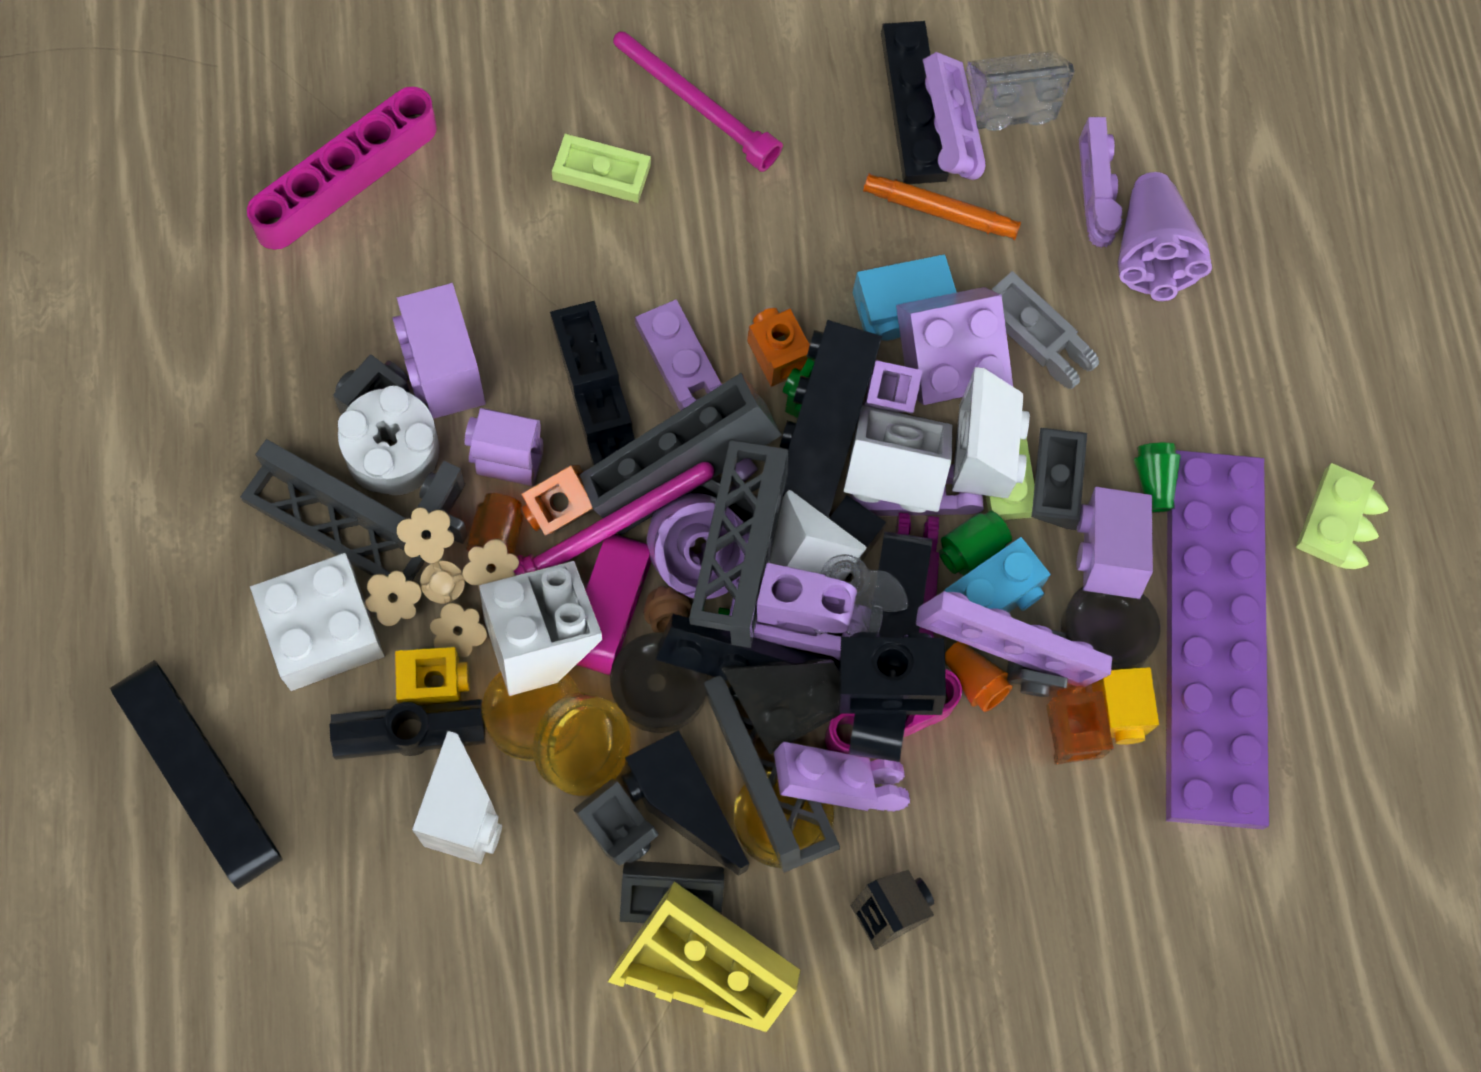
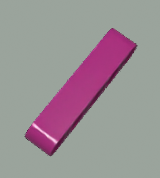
M414 86L399 90L256 194L248 203L247 216L259 243L265 248L272 250L283 249L289 246L428 143L435 136L437 130L432 100L429 94L422 88ZM412 114H421L417 118H407ZM376 140H387L381 144H372ZM343 165H351V167L346 170H337L339 167ZM308 191H315V194L312 196L300 197ZM270 218H280L273 224H264Z

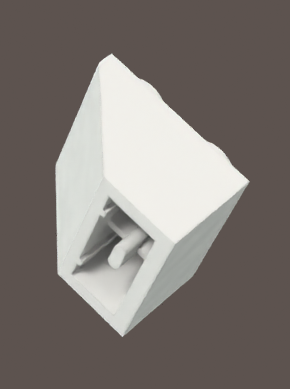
M574 561L479 585L485 625L509 696L558 683L602 640L600 627Z

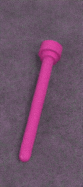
M620 31L614 35L613 43L619 50L742 145V151L746 154V161L760 172H764L777 160L782 151L783 144L769 132L751 131L626 32Z
M701 462L536 557L532 554L527 557L517 556L519 564L514 570L516 576L565 563L707 482L714 475V467L709 462Z

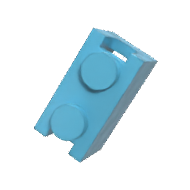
M945 254L859 271L856 274L852 291L863 330L882 336L883 341L901 337L896 305L957 293Z

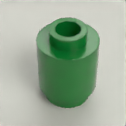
M996 512L977 513L941 538L942 549L939 550V555L943 564L951 573L956 574L959 572L965 576L1011 543L1012 535L1007 524Z

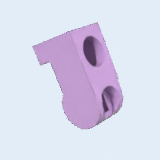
M876 360L870 376L864 406L896 413L907 412L912 414L923 370Z
M767 563L756 604L757 622L777 625L778 621L810 626L824 632L843 633L849 629L857 590L845 581L825 577L824 574Z

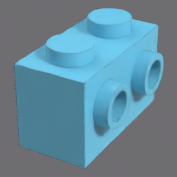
M1020 537L947 587L944 591L961 593L969 601L989 609H1001L1009 613L1016 607H1019L1021 611H1024L1044 596L1045 593L1041 588L1051 574L1023 538Z

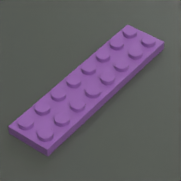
M1176 450V454L1181 455L1174 499L1175 509L1167 512L1166 821L1265 829L1269 827L1264 458Z

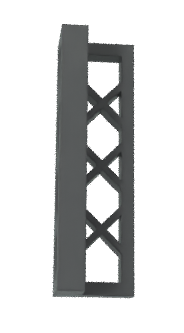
M266 439L255 454L262 467L240 496L242 501L335 555L346 553L352 565L371 576L375 574L389 576L391 572L382 567L380 553L398 548L404 550L406 543L399 539L397 526L406 518ZM274 476L288 484L291 499L269 503L258 497V495L270 478ZM295 489L306 495L297 497ZM318 502L327 506L331 522L315 526H309L302 522L299 507ZM293 509L294 517L284 512V510ZM335 512L346 518L337 520ZM360 525L368 530L371 545L352 550L342 545L339 530ZM428 530L422 532L425 537L431 536ZM333 531L335 540L326 536L324 533ZM375 534L386 540V542L377 543ZM374 555L375 563L364 556ZM420 555L412 557L403 570L406 581H413L425 563Z
M730 440L689 620L691 625L730 631L731 645L751 648L757 623L756 604L766 564L770 561L788 476V449ZM738 457L765 461L763 473L745 484L735 471ZM733 482L738 489L730 493ZM759 488L758 497L756 499L752 492ZM745 498L754 509V515L751 519L735 528L725 515L726 509L740 499ZM724 526L728 533L720 537L722 527ZM750 532L748 543H746L742 536ZM735 541L745 555L744 561L725 573L715 560L716 553ZM712 571H714L718 578L710 582ZM740 577L737 589L732 581ZM724 586L735 600L732 616L704 611L706 598Z
M721 676L705 681L704 686L709 704L783 872L785 873L839 850V842L821 803L807 800L812 811L811 813L802 809L806 801L805 799L798 798L795 806L778 801L773 790L778 779L776 764L759 758L754 748L760 734L775 738L780 743L783 741L793 743L771 694L741 684L728 688ZM758 692L763 707L757 720L754 721L740 716L734 701ZM768 716L773 727L764 724ZM746 729L752 730L750 736ZM765 770L771 772L769 778L767 777ZM784 813L790 815V818H789L788 821H787V819H786ZM798 818L818 825L824 840L800 850L792 833Z

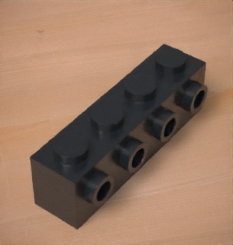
M827 320L824 332L814 330L806 356L815 360L811 376H800L793 399L794 403L802 405L796 423L787 420L779 448L788 449V476L784 495L788 490L793 491L827 518L829 517L882 340L880 335Z

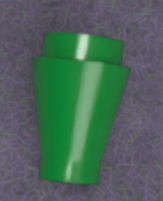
M1160 442L1138 446V457H1135L1133 460L1143 494L1152 495V513L1169 512L1175 509L1174 499L1181 455L1176 454L1175 444Z

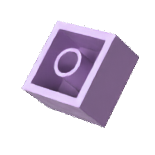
M453 283L397 297L401 315L392 317L408 375L414 395L424 404L427 403L433 419L486 405L478 366Z
M986 287L896 305L905 367L923 370L916 399L921 404L928 405L963 397L975 367L985 368L1013 386L1002 295Z

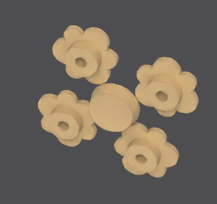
M423 507L415 508L411 518H406L398 524L397 535L401 541L406 543L404 546L406 555L409 557L420 555L424 561L431 564L423 570L420 585L412 580L406 581L405 574L400 570L392 571L389 576L385 574L373 575L367 584L368 592L371 595L367 597L365 606L369 611L377 612V619L381 624L393 626L400 621L401 617L403 619L414 617L416 613V606L414 604L419 601L423 592L429 600L445 604L441 610L440 617L433 619L430 624L432 633L436 635L434 647H455L458 656L467 657L471 654L473 646H479L484 643L487 637V630L483 624L478 622L480 614L475 608L464 610L460 604L452 601L461 595L465 581L471 585H478L479 588V585L516 576L514 570L519 564L518 557L512 553L507 554V546L503 541L492 539L484 545V548L474 546L470 549L468 553L470 562L464 566L462 573L455 564L449 561H439L444 554V548L450 547L454 542V535L448 530L450 526L449 515L443 510H433L429 513ZM428 530L431 536L425 537L422 532ZM494 564L496 569L489 570L487 565ZM394 593L398 598L393 600L389 594ZM460 626L462 631L456 632L454 627Z

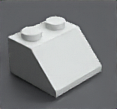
M974 368L959 404L952 491L1009 498L1016 483H1023L1026 455L1019 454L1020 439L1025 440L1027 437L1030 414L1028 411H1022L1023 393L985 368Z
M862 405L854 434L844 492L853 494L855 498L864 502L875 503L883 500L897 503L903 509L911 512L922 513L927 510L938 512L952 460V424Z
M448 731L412 830L424 847L481 864L485 852L494 853L500 838L502 824L498 823V816L458 734Z

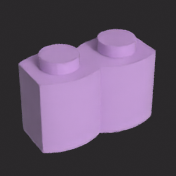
M480 408L478 418L470 417L465 433V445L471 446L469 462L475 463L477 475L534 487L543 455L540 420Z

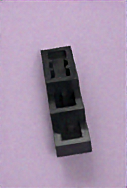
M591 301L550 311L576 410L594 466L635 440L612 352L596 303Z

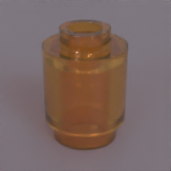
M487 493L484 501L477 505L466 550L469 552L474 546L484 548V545L489 540L499 539L506 544L507 554H515L524 515L521 513L522 503L508 495ZM494 564L487 565V567L496 568Z

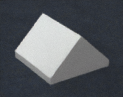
M788 490L782 499L769 563L824 574L825 577L845 581L867 547L793 491Z

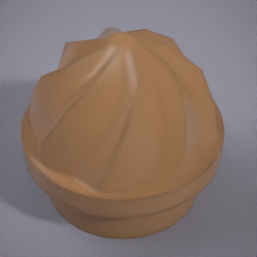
M660 586L648 594L643 613L646 622L651 625L652 630L657 634L663 635L672 614L689 618L692 606L690 600L684 594L677 592L670 586Z

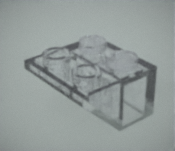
M1055 51L968 61L965 75L977 128L997 131L1009 125L1024 123L1042 125L1051 120H1056L1075 73L1073 64Z

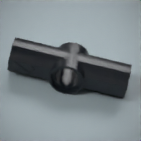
M482 699L428 705L402 702L395 704L389 709L331 714L329 724L330 742L335 760L400 753L404 756H416L426 750L441 749L448 731L458 734L463 746L486 744ZM409 719L421 722V729L415 737L408 740L396 737L397 728L402 722Z

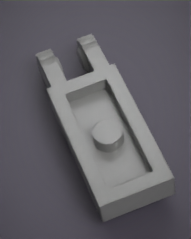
M1013 271L991 289L1002 295L1006 333L1042 367L1046 365L1050 375L1056 381H1059L1064 388L1072 389L1080 382L1077 371L1059 354L1064 348L1069 357L1087 372H1091L1099 365V357L1077 335L1078 331Z

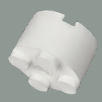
M388 386L384 389L370 391L352 402L338 420V442L352 477L363 488L383 494L403 495L421 487L426 477L434 471L439 457V440L433 417L420 399L406 392L403 388ZM391 439L393 442L397 441V443L389 446L385 441Z

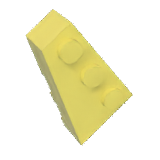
M674 881L617 961L608 982L624 987V984L656 993V998L669 1002L672 999H676L704 1008V1013L767 1032L797 991L800 969Z

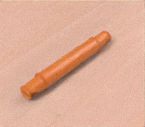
M869 173L863 192H869L875 196L887 199L889 203L893 202L986 232L987 234L993 233L1012 238L1013 240L1016 239L1021 225L1020 221H1014L1011 218L996 214L997 211L987 210L897 181V179L893 181Z

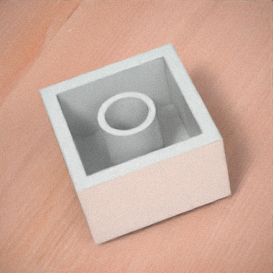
M346 553L250 586L279 675L290 691L385 657L369 611L365 606V600L356 574Z

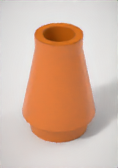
M958 641L945 652V663L960 680L962 690L972 707L979 706L983 712L990 711L1003 701L1012 690L1013 686L1007 680L1008 673L969 647V645Z

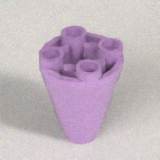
M1150 172L1136 180L1131 193L1118 258V270L1120 280L1130 289L1144 294H1151V298L1156 301H1168L1175 298L1178 291L1195 284L1200 278L1207 276L1212 270L1208 243L1176 186L1167 175L1160 172Z

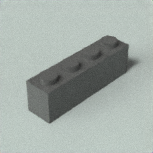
M739 373L579 476L593 510L604 518L701 462L712 464L714 475L711 479L723 472L730 440L765 446L782 434L765 401L744 375ZM738 457L737 463L745 458ZM656 511L617 533L620 536L652 517Z

